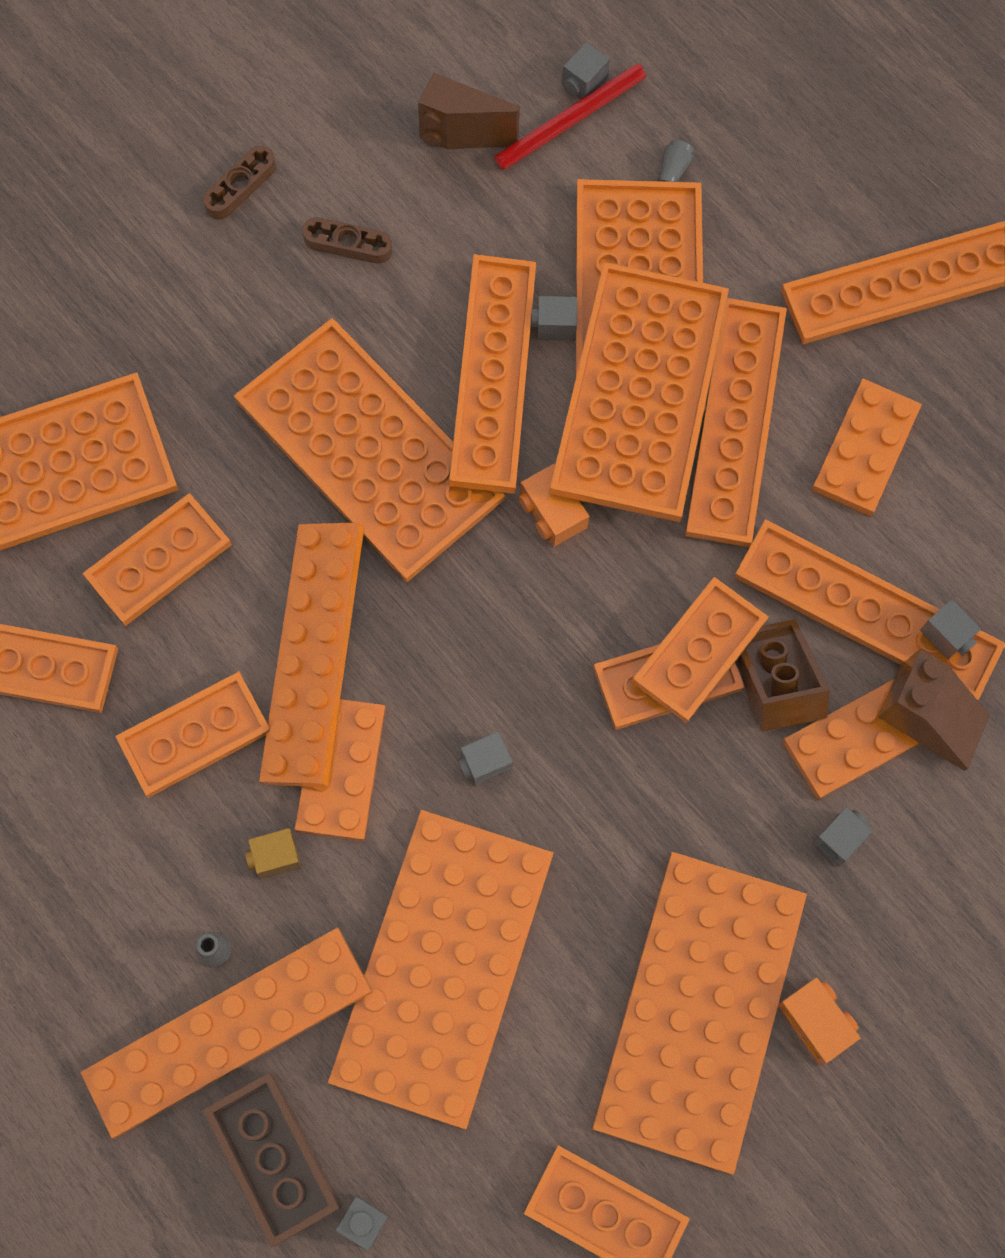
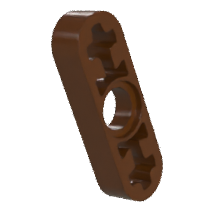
M255 146L250 149L205 192L203 202L206 212L210 217L214 219L228 217L274 173L276 163L274 153L270 148ZM266 159L267 161L265 165L263 163L256 165V160L264 161ZM237 177L248 179V184L245 187L236 188L231 185L232 181ZM223 200L224 205L216 204L213 206V201L221 202Z
M319 217L307 220L302 228L304 242L307 247L313 250L377 264L386 262L392 255L391 238L383 231ZM317 230H322V234H319L317 238L312 237V234H315ZM334 232L333 242H330L329 237L332 238L331 233ZM348 234L354 236L356 242L351 246H343L339 243V239L343 235ZM362 239H365L366 243H363L364 248L361 249ZM377 243L383 244L379 251H373V247H376Z

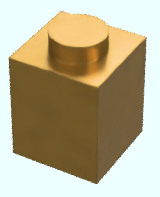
M290 828L248 840L251 850L245 851L247 864L250 872L256 870L260 879L302 868L294 836Z

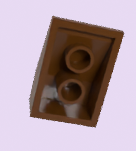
M433 73L418 101L419 134L421 139L430 145H439L446 149L509 147L518 141L520 106Z
M796 619L763 626L737 659L749 703L761 732L827 718L830 689Z
M922 649L900 665L878 715L883 721L963 771L969 768L990 716L948 665Z

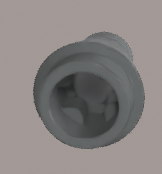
M672 140L670 145L665 147L658 181H679L694 159L692 155L694 149L691 145L681 140Z
M219 932L204 934L197 941L196 957L206 967H219L230 957V941ZM214 941V949L210 952H205L204 948L208 947V942Z

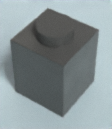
M586 42L563 66L562 85L570 94L577 95L581 99L595 91L608 78L610 59Z
M539 296L538 308H532L531 327H537V340H575L577 330V297Z
M953 599L932 616L920 629L948 660L957 652L961 656L966 654L977 643L973 637L981 630Z
M499 731L461 747L462 758L457 760L463 777L465 779L471 777L474 786L509 772L513 767V761Z
M846 807L815 839L813 844L839 867L873 831L868 827L869 823L861 813L856 810L850 811Z
M356 1196L336 1231L369 1251L390 1215L360 1196Z

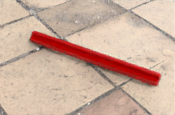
M636 64L496 154L494 159L497 166L501 170L508 169L644 80L646 72L642 65Z

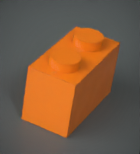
M554 463L520 483L518 500L526 513L531 512L537 520L535 525L544 540L549 539L555 547L587 529L590 516L579 500L549 494L555 469Z
M816 977L778 1004V1008L820 1066L827 1064L860 1040L861 1037L856 1032L859 1027L854 1018L847 1011L842 1012L835 1003L837 996L827 982H820Z

